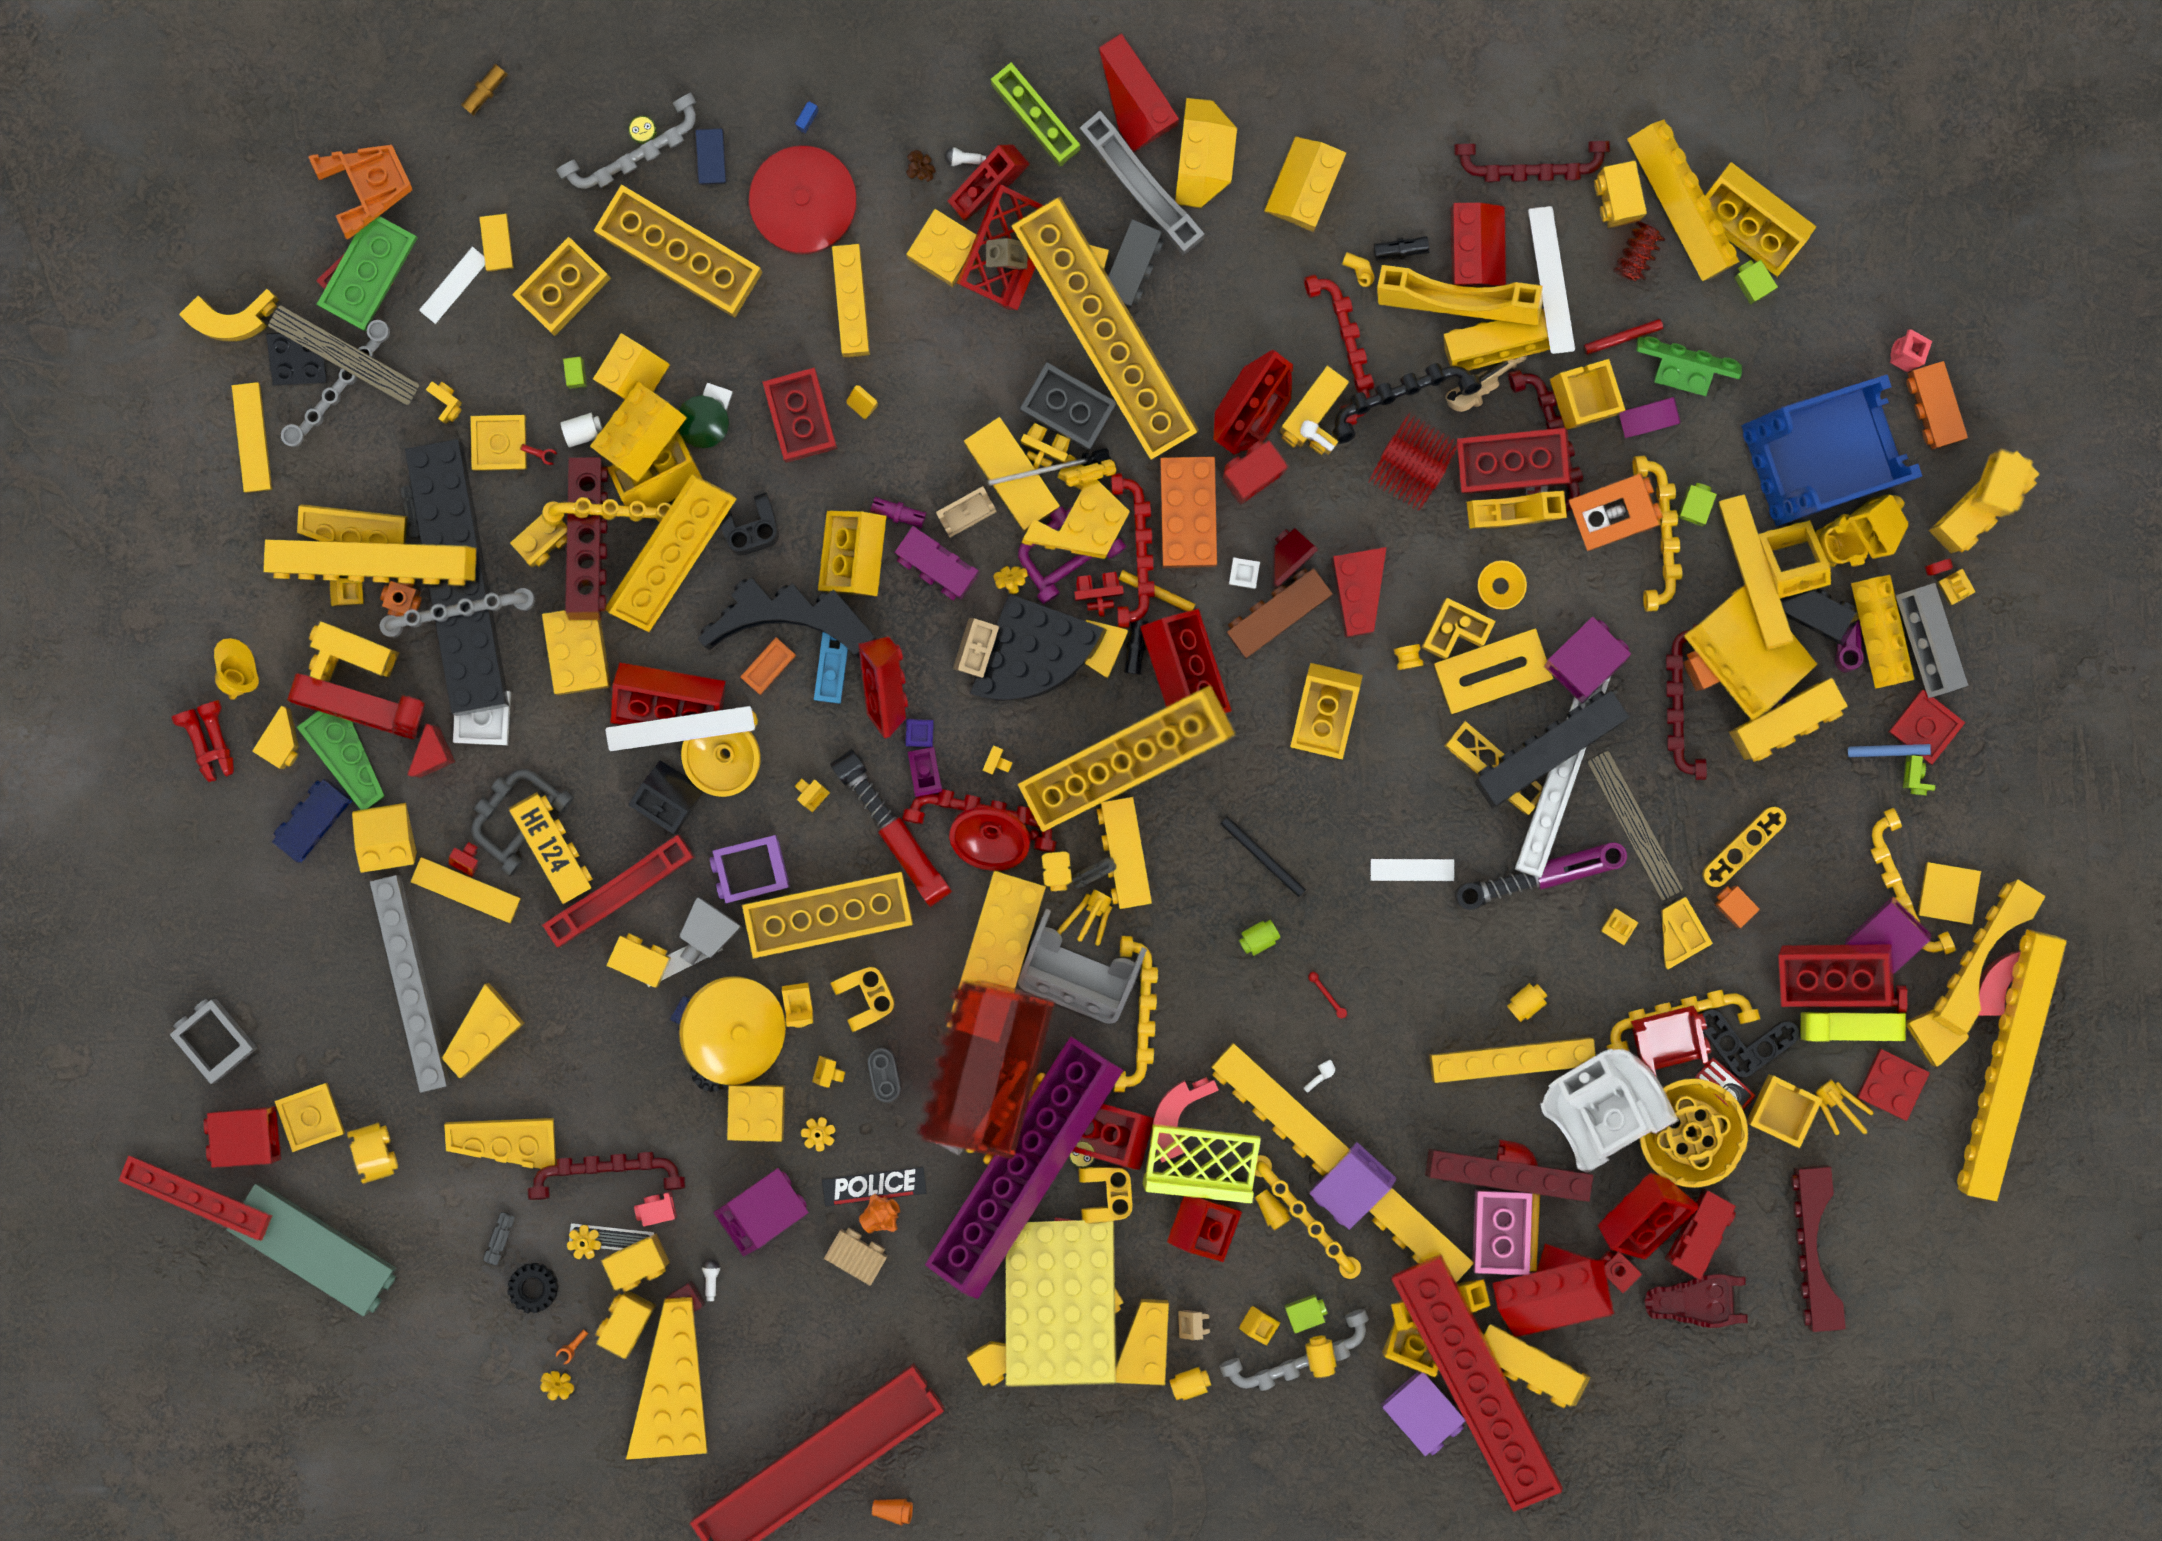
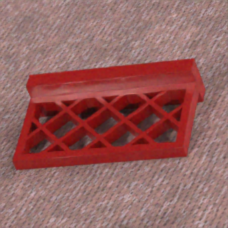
M998 184L956 284L998 303L1001 307L1009 310H1018L1036 267L1028 253L1027 269H1011L1004 272L1003 267H997L999 275L987 279L983 267L986 264V260L981 261L978 251L981 245L986 244L987 240H996L1003 236L1006 239H1011L1010 233L1015 231L1013 228L1008 230L1004 215L1015 211L1018 221L1023 219L1021 208L1029 205L1037 211L1044 205ZM1002 193L1009 195L1013 204L1012 208L1005 211L1001 210L999 204ZM999 218L1003 232L991 236L989 224L992 220ZM978 268L982 282L975 285L967 282L969 272ZM1001 278L1004 289L1001 296L998 297L992 293L989 283Z

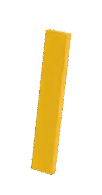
M1745 494L1719 501L1718 506L1766 650L1793 643V637Z

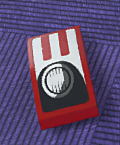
M1714 1058L1695 1077L1696 1079L1713 1082L1727 1090L1738 1101L1742 1110L1756 1097L1755 1094ZM1714 1094V1095H1715L1716 1097H1718L1725 1105H1727V1103H1726L1722 1098H1720L1718 1095Z

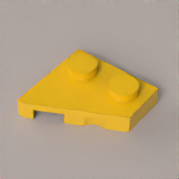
M1686 897L1661 910L1664 965L1666 969L1672 968L1713 944Z

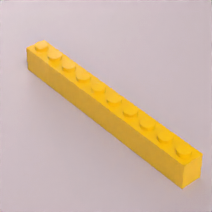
M2026 929L2025 935L2021 938L2019 945L2021 952L2018 962L2013 967L2012 974L2014 978L2012 986L2006 993L2007 1005L2004 1014L2001 1015L1999 1020V1035L1992 1046L1993 1057L1991 1065L1985 1072L1986 1084L1984 1091L1978 1098V1114L1971 1125L1972 1136L1970 1144L1966 1146L1964 1151L1965 1163L1963 1170L1959 1172L1957 1178L1958 1190L1968 1196L1996 1202L1998 1200L2067 942L2058 936Z

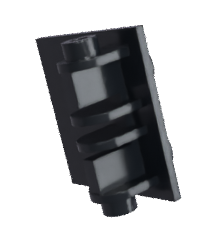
M281 333L266 334L273 385L327 382L323 357Z

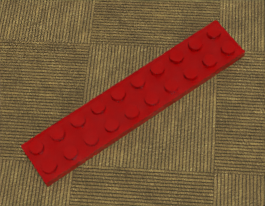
M1440 1254L1393 1274L1391 1279L1513 1512L1561 1493L1563 1487L1442 1255Z

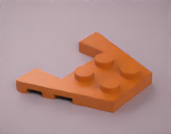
M392 145L358 149L357 153L343 154L342 151L332 152V156L319 157L318 154L308 156L318 180L345 170L361 203L360 206L336 215L346 240L354 236L413 190Z

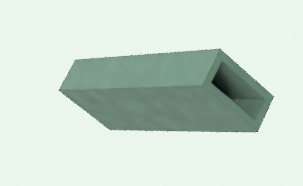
M261 1182L256 1183L243 1203L272 1215L263 1240L258 1241L230 1228L226 1230L363 1317L369 1311L374 1313L382 1301L379 1295L383 1289L388 1291L396 1279V1276L393 1275L396 1267Z

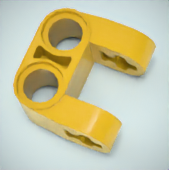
M876 967L861 969L830 983L835 995L860 985L869 1004V1010L847 1020L852 1032L876 1022L894 1009V997L883 973ZM872 971L878 975L879 980L876 986L870 987L865 984L864 975L867 972ZM885 996L890 1002L888 1010L880 1011L875 1007L877 997Z
M1120 1166L1078 1168L1079 1182L1106 1181L1108 1206L1081 1209L1082 1220H1085V1223L1120 1220L1127 1218L1131 1214V1180L1129 1172L1125 1168ZM1116 1172L1123 1173L1126 1176L1125 1183L1122 1186H1114L1110 1181L1112 1174ZM1118 1199L1125 1200L1128 1203L1127 1210L1124 1213L1115 1212L1112 1208L1114 1201Z

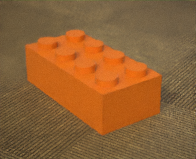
M1215 457L1161 458L1162 568L1216 567Z

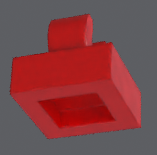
M468 842L463 852L454 848L449 856L448 865L473 877L478 867V860L474 859L478 847Z

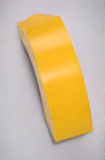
M266 289L244 311L234 315H223L217 313L203 298L197 296L179 315L191 327L210 338L221 341H240L251 338L268 327L260 318L263 316L267 317L277 308L276 303L279 299L270 290Z
M1564 491L1540 492L1520 497L1467 502L1469 529L1518 526L1567 518Z
M1484 1279L1456 1283L1471 1312L1490 1306ZM1403 1300L1391 1304L1397 1331L1407 1330L1416 1326Z

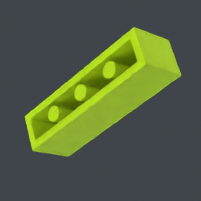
M1012 62L990 79L991 86L1059 167L1080 151L1078 141Z

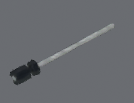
M1107 448L1092 452V456L1088 452L1083 453L1082 459L988 480V485L1081 464L1084 466L1091 465L1092 462L1094 464H1101L1102 461L1111 460Z

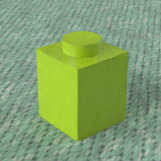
M1752 260L1746 262L1738 268L1740 273L1734 277L1750 304L1755 303L1778 288L1761 260L1755 264Z
M1696 483L1695 486L1690 485L1687 487L1678 512V518L1701 527L1706 525L1717 494L1710 492L1712 488L1701 483Z
M1315 1294L1284 1305L1294 1333L1325 1323L1323 1316L1328 1314L1323 1299L1317 1300Z

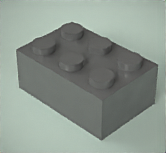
M1046 362L1020 407V412L1090 452L1115 410L1117 402Z

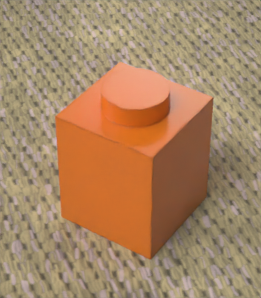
M1726 886L1716 896L1719 900L1714 904L1736 928L1744 926L1760 910L1738 886H1733L1732 888Z

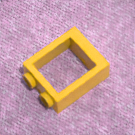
M1810 520L1758 534L1779 598L1831 585V568ZM1808 541L1817 563L1781 572L1772 551Z

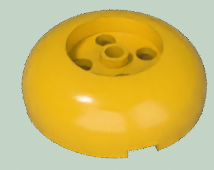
M1683 1079L1664 1086L1663 1090L1677 1118L1680 1120V1125L1677 1128L1668 1126L1656 1134L1651 1131L1639 1138L1640 1147L1646 1161L1657 1174L1670 1179L1674 1184L1684 1187H1704L1727 1177L1737 1167L1736 1165L1745 1152L1748 1140L1746 1117L1738 1101L1727 1090L1707 1080ZM1714 1094H1716V1095H1718L1720 1098H1722V1099L1727 1103V1105H1725V1104H1724L1718 1097H1716ZM1699 1109L1704 1110L1706 1113V1117L1702 1121H1697L1695 1118V1112ZM1689 1127L1695 1129V1134L1692 1137L1686 1134V1131H1689ZM1707 1135L1713 1138V1144L1710 1147H1705L1702 1144L1703 1138ZM1679 1143L1687 1145V1152L1685 1154L1677 1153L1676 1148Z

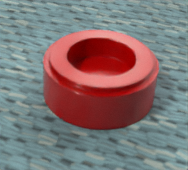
M1951 558L1925 566L1927 576H1932L1952 569L1953 564Z

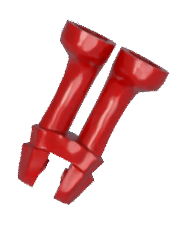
M220 700L197 707V711L196 709H191L171 716L174 725L184 727L189 734L195 750L196 762L200 766L199 771L208 782L217 780L211 763L213 760L218 759L226 777L234 773L233 758L230 757V749L225 744L219 725L218 715L222 710ZM198 714L205 723L214 750L209 751Z

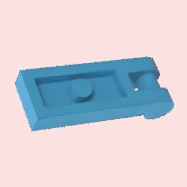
M822 633L814 700L841 704L848 648L841 642L839 649L830 648V641L837 640L826 633Z

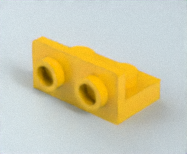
M541 514L510 544L526 560L529 566L532 568L535 565L540 567L550 559L549 553L555 547L560 549L567 544V525L563 520L557 525H549L544 522Z

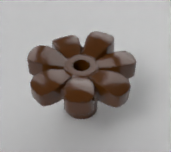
M919 150L909 153L907 158L911 163L906 171L908 177L914 179L917 176L920 180L931 181L933 174L936 172L935 167L929 164L932 161L931 157L928 154L923 156Z

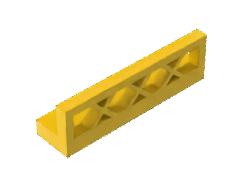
M1466 721L1444 745L1476 774L1487 766L1480 760L1479 750L1490 749L1495 754V765H1492L1493 768L1499 765V758L1505 755ZM1465 729L1474 736L1475 748H1466L1457 741ZM1478 740L1486 747H1479ZM1537 781L1531 783L1539 791L1531 802L1521 795V791L1507 799L1525 815H1529L1534 810L1543 786Z

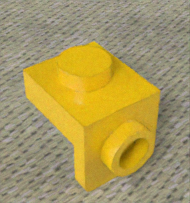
M432 381L426 390L447 405L438 419L445 424L449 420L453 422L462 410L459 408L462 402L452 396L454 390L441 381L437 385Z
M809 982L782 986L786 1026L801 1028L812 1024L813 1006Z

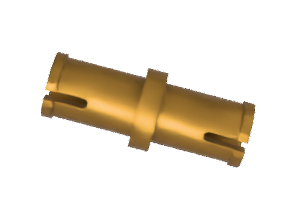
M494 64L481 82L477 81L475 83L476 88L461 103V106L475 116V113L485 101L494 96L493 92L508 74L498 65Z

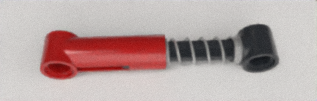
M853 749L830 764L832 769L845 786L848 785L852 788V791H856L859 796L858 800H862L865 804L864 809H868L872 814L871 818H875L878 823L877 827H881L878 834L911 878L929 907H932L952 893L946 881L930 862L902 819L891 815V810H888L884 805L885 801H882L878 796L879 792H875L873 789V783L868 782V776L865 773L867 769Z

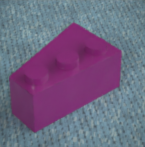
M912 526L894 552L899 556L896 560L908 570L912 566L919 570L921 573L918 577L930 585L934 582L943 587L940 592L953 601L956 597L962 600L980 575L979 570L969 566L957 555L949 552L914 526Z

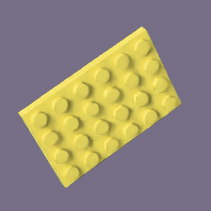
M1085 1220L1027 1222L1006 1254V1385L1116 1384L1114 1221L1085 1223Z

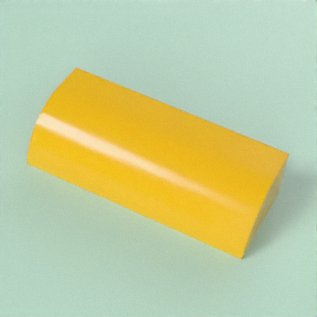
M1000 417L964 440V444L989 480L1035 470ZM1039 474L993 485L1024 532L1029 529L1033 519L1040 522L1060 507Z

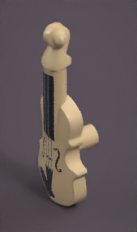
M1527 356L1501 362L1489 371L1479 373L1477 376L1482 387L1472 395H1462L1459 386L1450 390L1446 394L1448 406L1459 412L1469 410L1472 406H1481L1483 404L1481 396L1489 394L1490 391L1499 386L1498 377L1509 369L1516 368L1517 364L1525 361Z

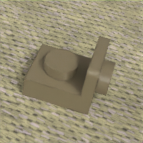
M1008 238L987 240L986 266L989 268L1027 269V251L1020 240Z

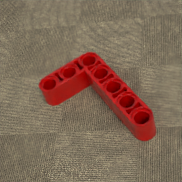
M295 674L287 698L289 702L408 739L416 738L425 705L422 701L406 696H401L398 704L303 674Z

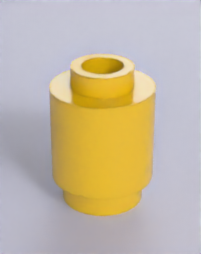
M1529 983L1510 999L1511 1002L1507 1007L1522 1022L1525 1018L1527 1020L1547 1004L1544 1000L1547 994L1538 984L1533 987Z
M1324 1335L1310 1338V1342L1305 1347L1309 1368L1313 1372L1314 1377L1321 1378L1335 1374L1334 1368L1337 1365L1332 1340L1326 1339Z
M1200 1367L1176 1374L1175 1378L1169 1380L1176 1400L1183 1398L1185 1401L1208 1392L1207 1387L1211 1386L1207 1371H1201Z

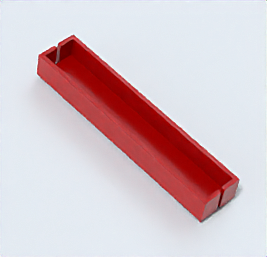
M913 1363L691 1520L690 1525L701 1541H708L710 1536L713 1541H760L944 1412L945 1407L932 1388L925 1389L928 1382Z

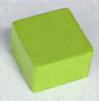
M581 357L563 359L567 387L569 389L587 387L584 360Z

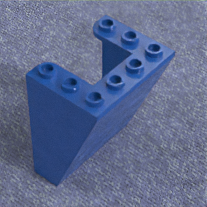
M1888 375L1782 407L1741 425L1743 438L1748 444L1752 456V464L1757 470L1761 482V490L1765 494L1769 505V513L1776 527L1922 477L1919 464L1909 467L1903 464V461L1908 459L1907 454L1898 455L1882 408V405L1889 402L1887 398L1882 400L1880 398L1883 390L1892 387Z

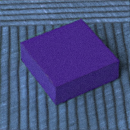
M907 719L906 746L933 747L934 720Z

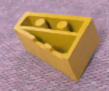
M487 983L480 991L442 1059L459 1078H463L525 1023L493 986Z

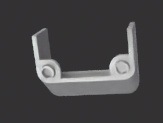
M1046 909L1019 975L1018 985L1026 992L1101 1022H1117L1147 949L1141 948L1136 962L1128 958H1117L1112 961L1110 967L1061 948V935L1055 929L1045 927L1051 910Z

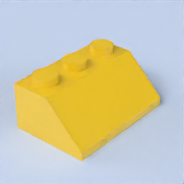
M1295 137L1264 212L1314 232L1346 152L1322 142Z
M678 431L673 435L639 482L635 481L614 464L608 467L610 476L625 506H630L634 501H640L645 507L657 508L659 504L670 503L677 498L692 474L703 479Z
M827 511L818 591L831 592L834 589L837 593L878 596L886 516L857 511Z

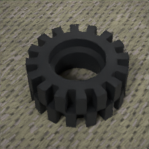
M538 1263L526 1264L517 1269L512 1274L507 1285L509 1286L507 1292L511 1297L510 1301L516 1305L515 1308L524 1310V1313H538L548 1308L556 1299L559 1287L557 1286V1277H554L552 1274L554 1272L551 1269H547L546 1265H539ZM537 1278L541 1281L543 1292L540 1297L529 1298L524 1294L523 1284L526 1279Z

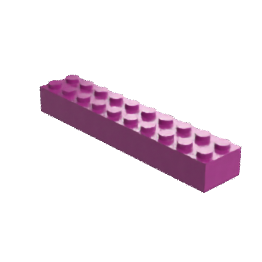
M1070 1036L925 1266L962 1293L978 1299L1124 1070L1084 1043Z

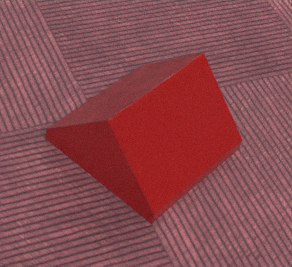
M426 724L407 775L421 778L455 762L440 727Z

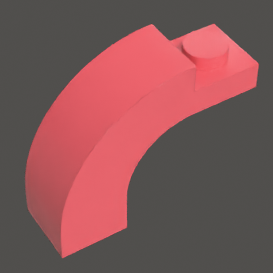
M2021 951L2010 952L1997 958L1980 975L1979 1000L1981 1011L1978 1016H2001L2004 1014L2006 991L2013 981V967L2018 962Z
M1207 1077L1197 1080L1192 1083L1194 1088L1190 1090L1185 1080L1176 1084L1164 1095L1158 1104L1153 1124L1178 1127L1179 1116L1188 1104L1218 1091L1214 1079L1208 1081ZM1158 1134L1157 1143L1162 1149L1175 1141L1171 1134ZM1177 1145L1167 1153V1156L1172 1159L1185 1152ZM1164 1156L1160 1158L1162 1163L1167 1161Z

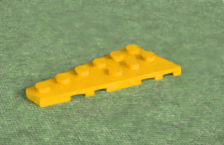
M692 1297L665 1299L626 1460L707 1453Z

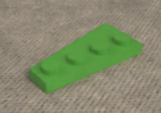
M318 711L297 726L299 732L360 810L370 809L385 797L352 721Z

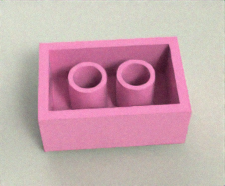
M1475 1189L1472 1258L1474 1263L1472 1270L1475 1273L1530 1274L1532 1193L1514 1190Z

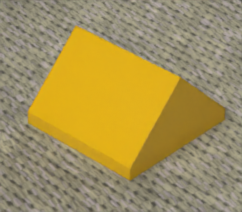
M1394 1321L1382 1351L1384 1357L1436 1377L1438 1367L1417 1327L1397 1331Z

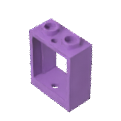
M777 835L714 850V856L710 857L713 873L718 872L720 883H716L717 892L720 899H725V903L790 887ZM767 845L776 884L732 895L722 856Z

